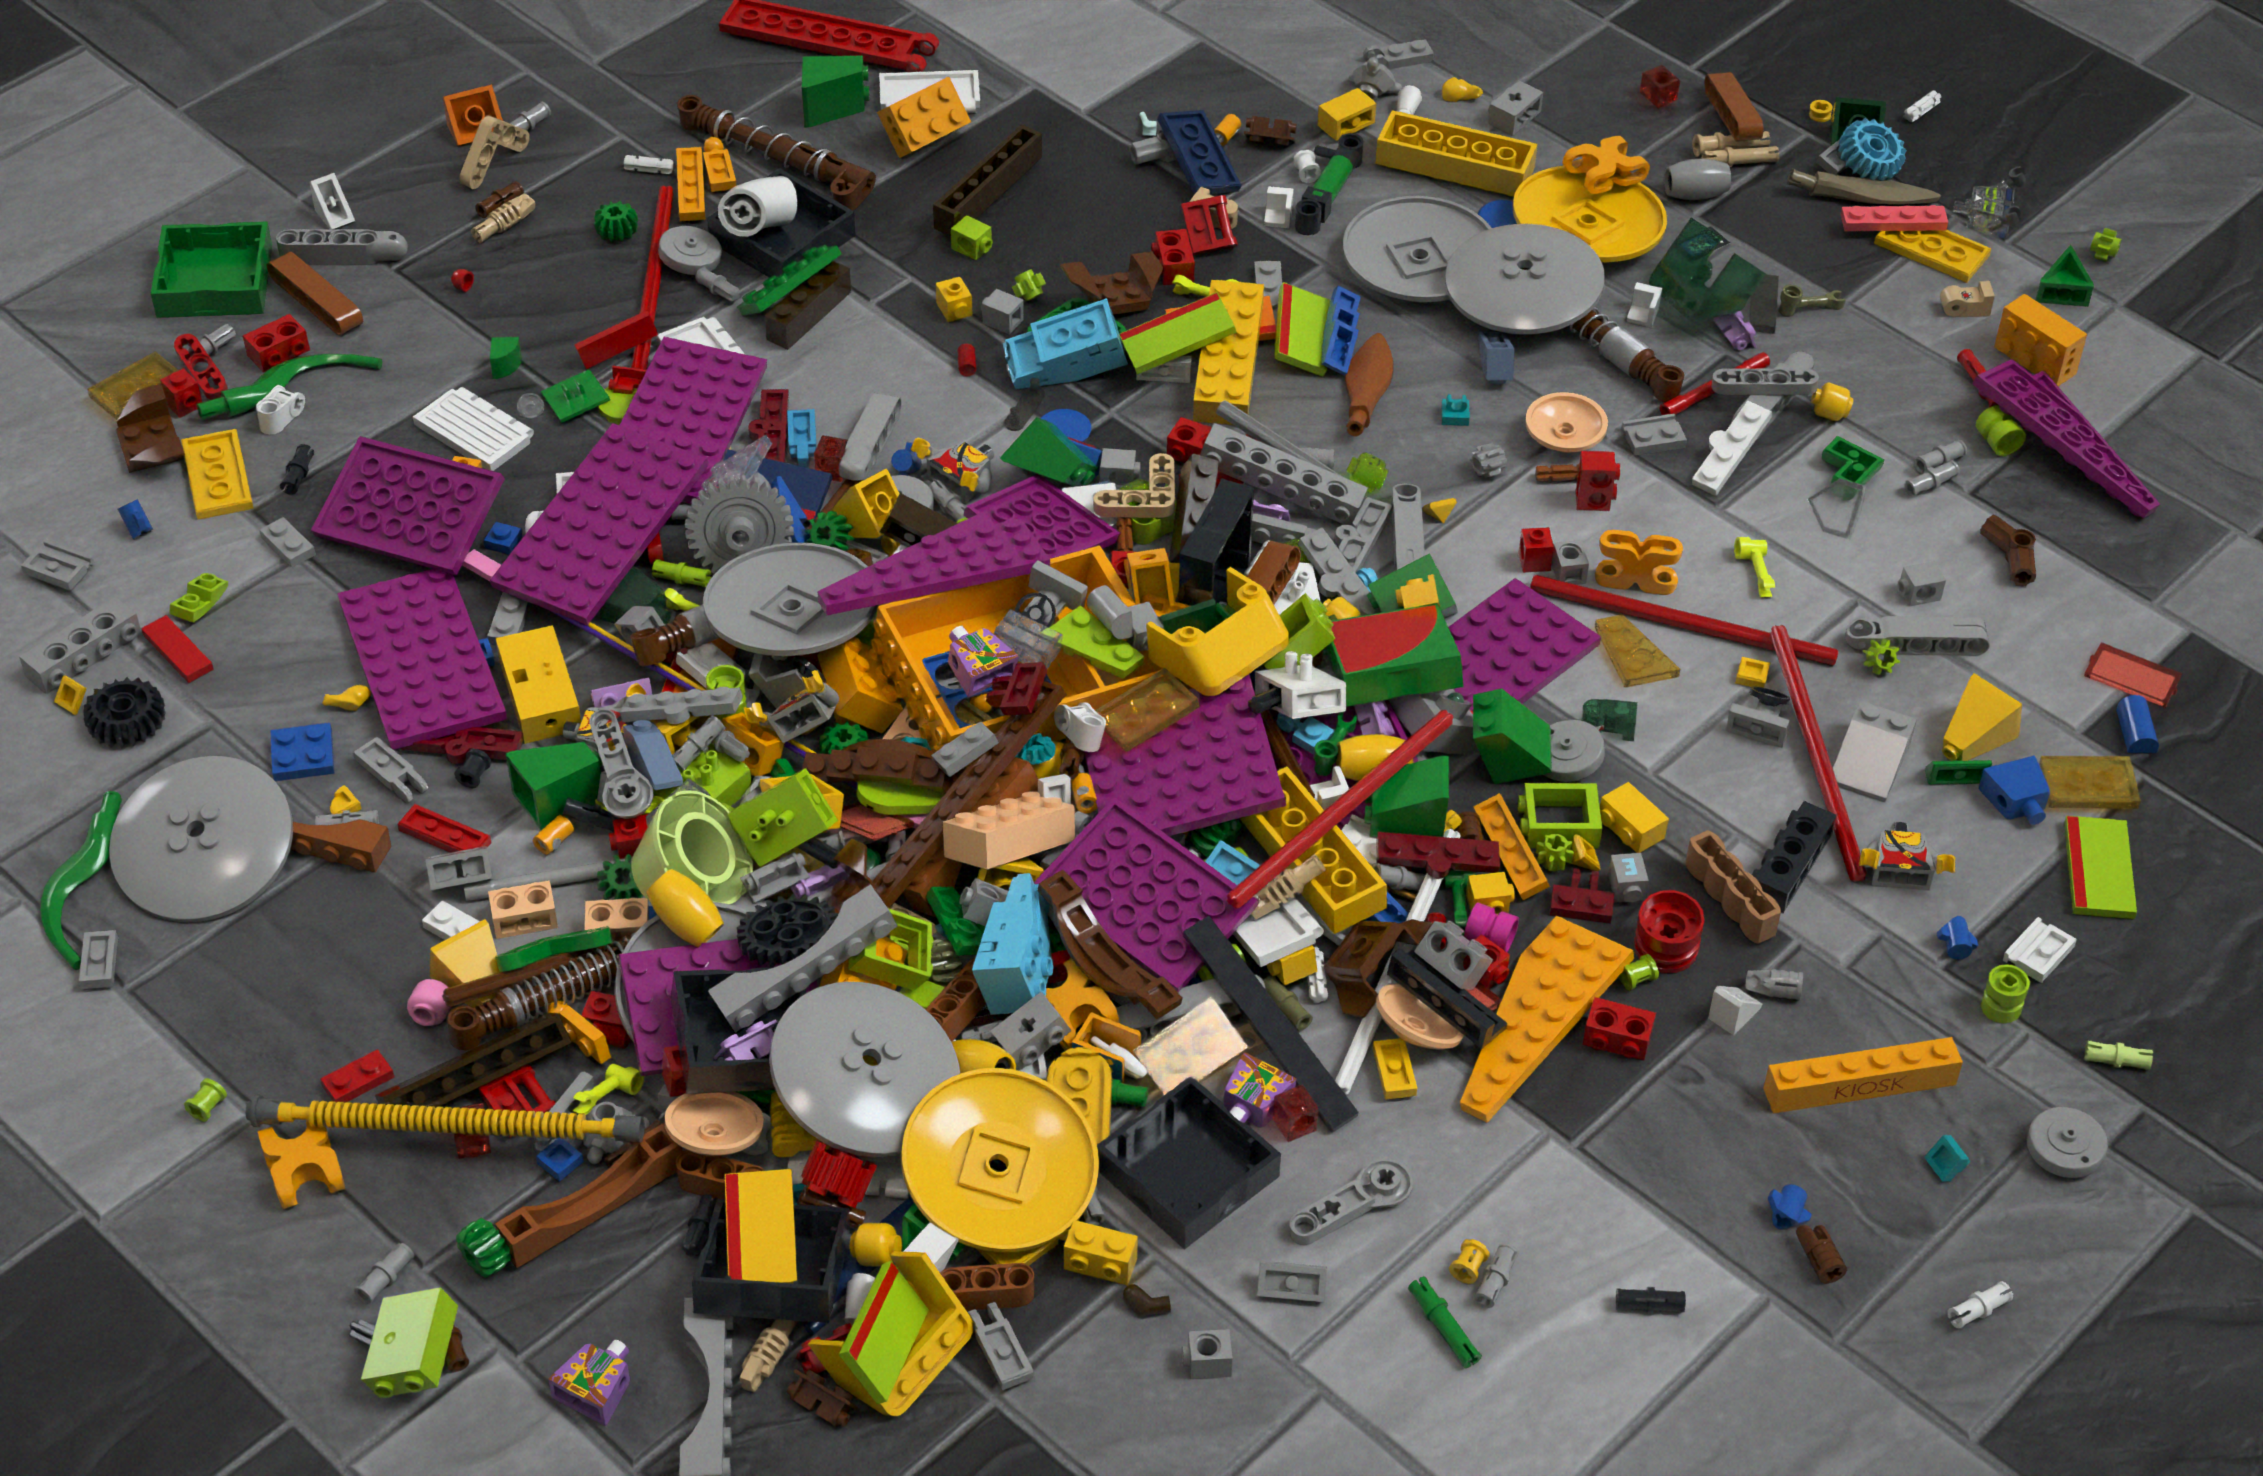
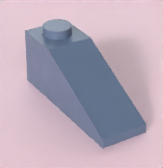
M1478 331V343L1485 379L1490 380L1492 384H1505L1506 380H1513L1514 347L1506 333L1500 331Z
M638 720L633 725L623 726L624 742L628 746L627 751L632 765L649 780L653 789L659 790L683 786V778L664 735L657 726L648 720Z

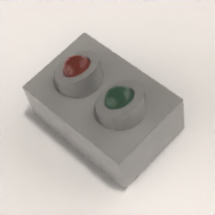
M1454 689L1403 695L1388 699L1395 714L1402 721V726L1411 735L1441 710H1446L1453 715V724L1425 747L1423 751L1465 755L1474 743L1473 714L1469 710L1472 703L1464 700L1463 696L1455 692Z

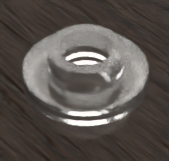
M527 393L519 398L517 411L523 417L534 418L544 411V402L537 394Z

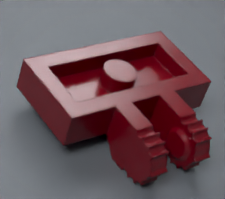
M1044 662L1016 663L1012 676L995 677L991 683L993 690L987 693L986 702L993 707L999 706L1003 715L1031 714L1047 673Z
M1573 868L1571 887L1553 884L1550 916L1611 924L1614 893L1597 890L1598 871H1592L1590 875V889L1578 888L1581 873L1580 869Z

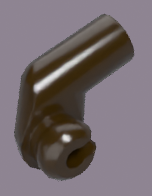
M1136 1284L1127 1285L1123 1290L1124 1302L1140 1316L1171 1312L1169 1296L1151 1298Z

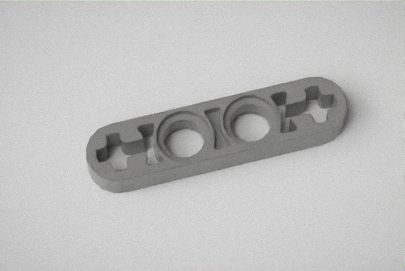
M1719 369L1713 373L1711 387L1713 391L1723 395H1809L1817 391L1819 375L1811 369ZM1746 380H1755L1758 383H1748ZM1773 380H1782L1785 383H1775Z

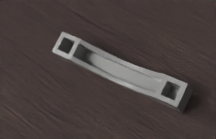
M870 884L843 902L840 912L829 930L802 955L768 970L752 973H734L708 990V992L736 1033L740 1029L750 1026L757 1018L769 1010L780 1006L783 1001L795 993L806 989L809 984L824 974L832 972L838 965L850 957L858 955L868 945L879 938L887 936L891 930L897 927V924L887 906Z
M684 1298L686 1346L697 1356L704 1367L710 1386L707 1404L701 1419L689 1437L680 1445L679 1476H731L730 1457H725V1448H731L732 1446L731 1427H726V1418H732V1398L726 1397V1389L733 1388L732 1367L727 1368V1359H733V1339L727 1338V1330H734V1316L693 1313V1298Z

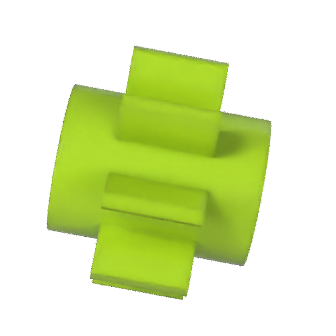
M2104 228L2103 233H2095L2090 250L2096 252L2094 256L2096 259L2107 262L2109 256L2116 257L2122 239L2116 238L2117 231Z
M1032 269L1014 278L1017 284L1012 289L1016 297L1023 296L1027 302L1043 294L1041 287L1046 282L1041 272L1034 275Z
M1884 638L1881 644L1871 640V646L1868 650L1862 651L1866 654L1867 659L1863 663L1864 666H1873V673L1878 675L1881 673L1882 668L1885 672L1892 673L1891 667L1895 663H1900L1896 655L1899 648L1895 646L1889 647L1890 640ZM1880 653L1884 654L1883 660L1878 659Z
M1561 834L1545 835L1544 843L1537 842L1538 864H1543L1549 871H1558L1560 869L1563 871L1566 862H1573L1572 841H1567Z

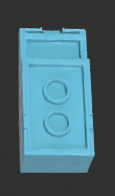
M1107 298L1031 323L1032 331L1006 339L1005 343H1003L1008 376L1011 377L1015 389L1078 381L1128 364L1118 327Z
M1030 873L1018 874L1017 877L1012 878L1005 902H993L973 964L972 972L990 1014L1014 1013L1038 993L1042 992L1046 996L1048 977L1053 973L1047 916L1050 905L1037 891L1039 884H1034Z

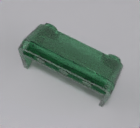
M1691 217L1652 272L1649 285L1662 288L1661 297L1692 322L1735 314L1745 307L1747 300L1766 273L1734 253L1710 288H1708L1704 284L1711 278L1713 269L1712 263L1708 258L1722 240V237Z

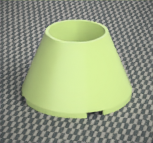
M691 790L677 792L660 804L633 855L631 864L634 881L645 898H648L646 892L651 885L670 869H674L689 877L703 889L713 902L731 905L747 892L740 877L753 872V859L748 855L746 845L740 835L732 829L730 819L727 816L730 811L709 795Z

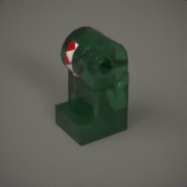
M1591 699L1583 705L1581 721L1592 724L1600 733L1622 734V740L1634 741L1638 702Z

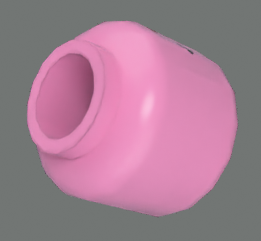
M426 979L417 984L407 1003L408 1013L416 1023L423 1026H435L442 1023L451 1007L446 1006L442 998L443 990L448 988L447 985L435 979Z

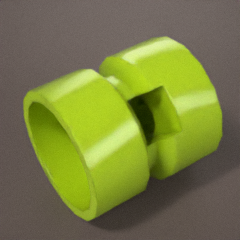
M1999 405L1989 407L1976 420V429L1984 439H1987L1989 446L1998 456H2007L2016 452L2025 442V431L2014 421L2013 416L2004 413L1999 408Z
M720 665L710 670L706 676L707 690H714L719 687L740 688L743 697L736 713L715 715V717L722 721L723 718L741 712L744 713L743 708L747 707L744 674L742 671L731 665Z
M2005 964L1993 968L1989 973L1986 989L1981 1000V1009L1985 1016L1994 1022L2002 1024L2017 1020L2021 1015L2024 1000L2029 990L2030 980L2028 975L2022 969L2013 965Z

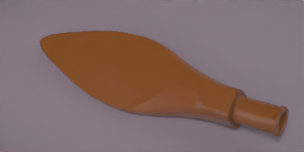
M1381 333L1372 335L1350 361L1348 372L1345 375L1346 389L1350 399L1349 422L1346 427H1348L1347 432L1351 436L1361 435L1364 428L1369 426L1372 412L1393 378L1394 362L1392 353Z

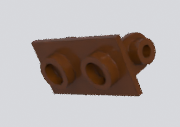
M1247 117L1246 128H1250V132L1244 131V135L1249 137V141L1264 143V139L1274 140V144L1289 146V142L1295 143L1296 140L1294 137H1291V133L1296 134L1297 124L1292 123V120L1274 119L1273 128H1269L1270 118Z
M796 1369L793 1371L800 1376V1379L797 1383L793 1381L787 1389V1394L790 1395L792 1401L799 1403L810 1411L813 1410L818 1400L822 1403L815 1414L832 1423L835 1427L839 1425L842 1427L846 1426L850 1419L848 1414L850 1408L859 1412L860 1409L851 1403L854 1396L838 1386L835 1387L834 1391L829 1390L823 1386L826 1380L811 1370H808L806 1375Z

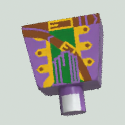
M958 626L951 631L949 638L952 643L950 645L948 662L968 697L991 687L992 680L995 677L1012 676L1015 665L1018 662V655L988 629L982 628L969 634L963 626Z
M1244 1052L1225 1087L1224 1106L1239 1121L1243 1123L1247 1121L1259 1128L1265 1127L1295 1099L1297 1078Z
M613 1340L605 1351L592 1344H585L548 1379L552 1398L606 1426L630 1382L628 1365L623 1361L629 1354L628 1347L619 1340Z

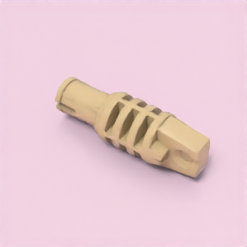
M525 193L509 200L489 213L484 222L472 228V236L479 243H482L496 232H505L535 209V201Z
M1316 854L1293 870L1291 868L1285 869L1283 875H1277L1276 880L1270 881L1269 885L1263 887L1253 896L1258 900V906L1251 913L1255 919L1280 908V903L1282 902L1286 904L1289 897L1291 899L1296 897L1295 893L1300 894L1303 892L1305 884L1326 871Z
M775 1319L771 1327L761 1332L760 1337L756 1340L742 1364L743 1371L739 1378L744 1390L755 1392L766 1377H770L789 1346L788 1337L798 1321Z

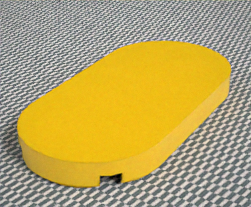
M1075 1047L1064 1051L1049 1066L1047 1082L1062 1091L1079 1108L1091 1127L1097 1145L1110 1136L1112 1074L1109 1064L1098 1052L1090 1048Z

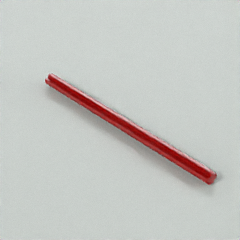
M663 185L659 188L640 313L646 310L649 312L653 323L663 261L658 254V247L662 234L669 228L674 195L673 188L670 185L667 187ZM651 339L634 347L631 368L647 370Z
M1534 575L1531 581L1530 588L1537 593L1775 651L1770 632L1539 575ZM1789 637L1796 657L1832 666L1835 665L1838 657L1837 649Z
M1775 625L1771 628L1770 636L1827 811L1837 815L1834 832L1849 878L1852 882L1863 881L1866 878L1867 871L1864 865L1859 866L1861 853L1787 629L1784 625Z
M1441 710L1231 890L1227 894L1228 904L1232 905L1235 909L1243 906L1453 724V715L1446 710Z

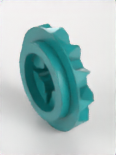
M1038 733L1028 740L1015 757L1027 760L1031 765L1046 762L1055 755V743L1051 741V737H1042V734Z

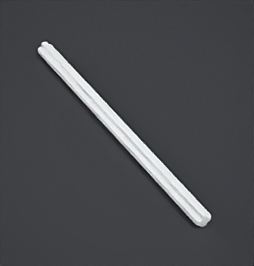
M1447 829L1443 837L1460 838L1461 836L1459 832ZM1428 873L1426 874L1406 921L1411 919L1425 920L1443 878L1436 879L1428 875ZM1396 942L1391 954L1399 948L1408 953L1414 945ZM1391 955L1375 989L1377 994L1382 987L1389 984H1397L1395 980L1387 975ZM1376 1003L1365 1018L1362 1019L1335 1081L1345 1095L1349 1094L1382 1019Z

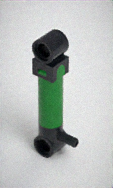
M1353 133L1342 135L1339 138L1337 150L1319 145L1315 147V155L1330 160L1313 187H1307L1302 195V200L1296 205L1295 229L1298 233L1309 236L1320 231L1321 223H1325L1331 213L1333 201L1353 170L1362 164L1364 140L1361 136Z

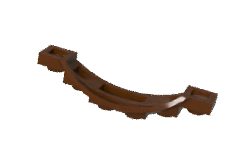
M874 739L849 745L842 750L832 749L831 754L806 752L802 769L806 768L809 774L816 776L830 786L832 783L843 781H882L920 787L946 794L967 767L962 768L949 777L934 762L931 756L935 753L934 751L905 741Z
M1064 870L1039 883L1037 891L1053 907L1058 932L1066 950L1078 968L1091 981L1106 991L1127 996L1134 1005L1141 1002L1156 1020L1181 1005L1183 997L1163 976L1156 978L1143 970L1108 936L1082 896L1083 890Z

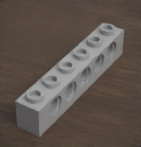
M1214 423L1200 456L1218 460L1219 472L1344 525L1352 526V522L1368 489L1366 486L1217 423Z

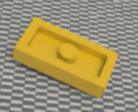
M1401 1038L1373 1041V1053L1385 1100L1417 1096V1084L1406 1042Z

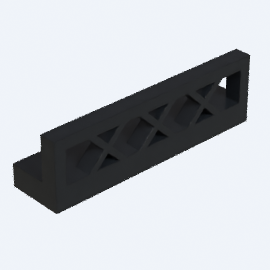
M1399 948L1391 954L1387 975L1481 1049L1506 1029V1021L1465 989H1460L1417 955L1414 952L1415 950L1412 949L1405 953Z

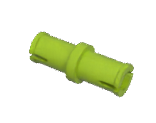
M657 559L652 567V570L657 571L652 572L653 577L674 580L679 585L689 583L706 588L711 579L707 575L712 574L709 569L691 567L685 562L675 564Z

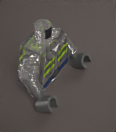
M2021 166L2010 170L2009 176L2011 179L2009 180L2005 178L1989 187H1973L1970 199L1955 197L1953 212L1967 214L1966 227L1968 229L2006 239L2009 226H2016L2021 217L2019 207L2013 206L2015 188H2012L2013 185L2022 187L2026 182L2025 172Z

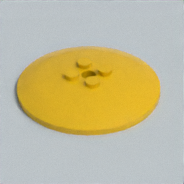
M1557 166L1531 175L1520 184L1515 192L1513 215L1517 224L1545 225L1569 232L1586 242L1596 252L1601 262L1625 261L1641 256L1656 247L1665 234L1667 225L1666 210L1655 193L1641 182L1629 186H1621L1613 182V187L1610 191L1591 194L1584 187L1586 173H1571L1564 166Z
M976 1069L953 1076L937 1085L914 1109L907 1123L901 1147V1166L908 1192L921 1213L930 1223L958 1238V1242L985 1251L1019 1252L1052 1242L1071 1228L1073 1220L1078 1221L1092 1199L1097 1184L1099 1171L1098 1149L1093 1132L1085 1116L1068 1096L1049 1082L1013 1069ZM1001 1160L1005 1163L1007 1169L1003 1172H996L990 1167L989 1162Z

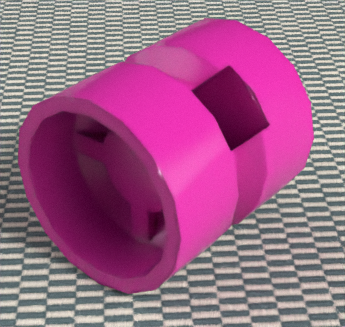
M1476 903L1469 916L1464 937L1470 941L1471 939L1475 940L1482 934L1508 953L1517 932L1519 917L1504 911L1495 914L1494 908Z

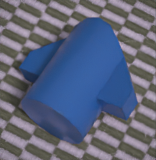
M907 442L905 450L900 449L892 456L891 462L893 467L899 471L898 475L909 476L910 473L920 470L922 466V461L917 457L916 452L910 450L913 443Z
M138 499L117 509L133 539L140 536L142 531L148 532L153 530Z
M1962 916L1952 918L1937 932L1938 939L1945 941L1948 956L1952 959L1967 958L1971 955L1972 950L1978 947L1977 939L1968 930L1967 922Z
M1789 1184L1782 1188L1781 1193L1775 1189L1769 1193L1768 1201L1773 1211V1225L1781 1230L1788 1229L1796 1225L1805 1224L1810 1220L1812 1214L1804 1209L1807 1200L1805 1190L1797 1185Z

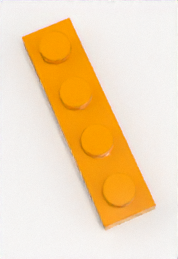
M702 147L676 148L680 221L706 220Z
M1499 793L1473 806L1476 813L1480 816L1481 823L1490 840L1499 841L1500 859L1522 900L1549 888L1550 885L1501 794Z

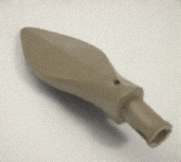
M1792 169L1790 171L1791 174L1787 178V185L1809 190L1810 197L1823 196L1870 204L1937 202L1941 197L1939 193L1905 183L1888 180L1880 181L1878 179L1871 180L1867 177L1837 176L1819 171L1813 176Z

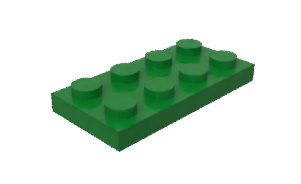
M824 244L819 248L812 247L802 254L804 259L799 262L793 261L782 269L784 271L783 274L778 277L774 275L762 283L764 286L757 292L752 290L742 297L744 302L737 306L738 310L742 315L762 312L839 257L842 253L838 246L827 247Z

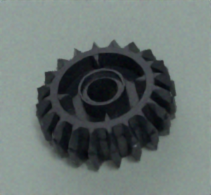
M126 677L124 681L115 679L112 684L103 682V688L94 689V694L87 696V702L83 705V720L92 738H96L99 744L106 742L109 747L118 744L121 749L125 744L130 743L134 747L136 741L146 742V736H155L156 729L162 728V721L165 720L166 714L164 699L161 698L157 687H153L149 681L142 682L139 677L134 681Z

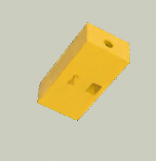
M553 625L496 638L499 662L520 731L523 733L524 744L563 735L566 721L581 723L578 701Z

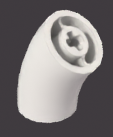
M783 176L760 178L737 185L721 198L718 205V217L722 225L730 233L744 237L754 235L764 228L786 226L792 222L796 214V190L793 183Z

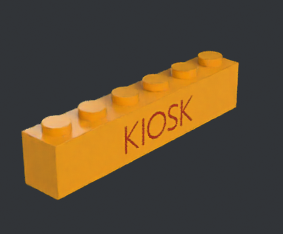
M1948 1037L1772 1064L1768 1066L1763 1089L1774 1114L1954 1086L1957 1083L1963 1061L1953 1038Z

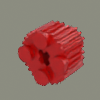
M816 1139L802 1171L801 1177L803 1180L801 1183L808 1186V1189L826 1196L829 1190L832 1192L831 1195L838 1197L839 1202L856 1208L857 1203H861L877 1165L866 1160L865 1165H862L863 1161L856 1155L831 1146L827 1150V1145Z

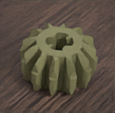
M949 939L934 940L931 949L933 972L928 981L946 987L961 971L962 963Z

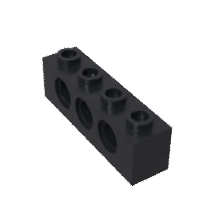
M1803 801L1798 811H1791L1786 822L1787 828L1779 830L1774 841L1775 847L1773 850L1767 849L1761 862V869L1756 868L1752 873L1760 883L1762 891L1776 900L1781 913L1785 912L1831 838L1837 818L1836 814L1806 801Z

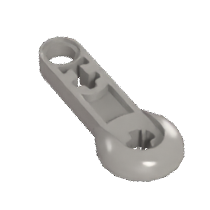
M599 709L591 715L589 722L607 775L602 794L603 804L608 812L615 817L624 819L636 818L651 806L653 787L649 780L633 767L614 712L609 709ZM603 719L612 721L611 725L606 729L596 727L597 723ZM611 737L616 748L613 751L609 750L606 739ZM630 791L632 797L626 798L624 793Z
M1377 1159L1369 1162L1362 1168L1355 1180L1295 1213L1290 1219L1291 1239L1297 1244L1308 1245L1373 1208L1393 1207L1401 1204L1409 1197L1413 1188L1411 1172L1401 1162L1393 1159ZM1386 1178V1181L1391 1179V1184L1386 1185V1182H1384L1382 1185L1380 1184V1179ZM1326 1210L1337 1211V1215L1334 1216L1332 1213L1326 1214ZM1306 1222L1313 1226V1230L1302 1234L1295 1227L1299 1223Z

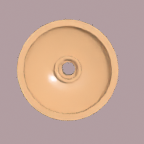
M1568 392L1551 393L1538 398L1529 406L1525 420L1526 428L1534 440L1546 448L1566 453L1580 452L1596 446L1605 437L1608 427L1606 413L1600 405L1585 396Z
M1389 984L1380 989L1376 997L1379 1014L1389 1028L1405 1042L1422 1048L1443 1050L1453 1048L1462 1041L1464 1035L1400 984Z
M737 1092L685 1093L676 1098L668 1106L665 1113V1129L670 1138L684 1149L706 1156L731 1155L748 1148L759 1139L764 1126L763 1113L758 1105L748 1097Z

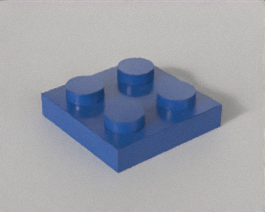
M331 723L270 730L272 775L274 781L335 774Z

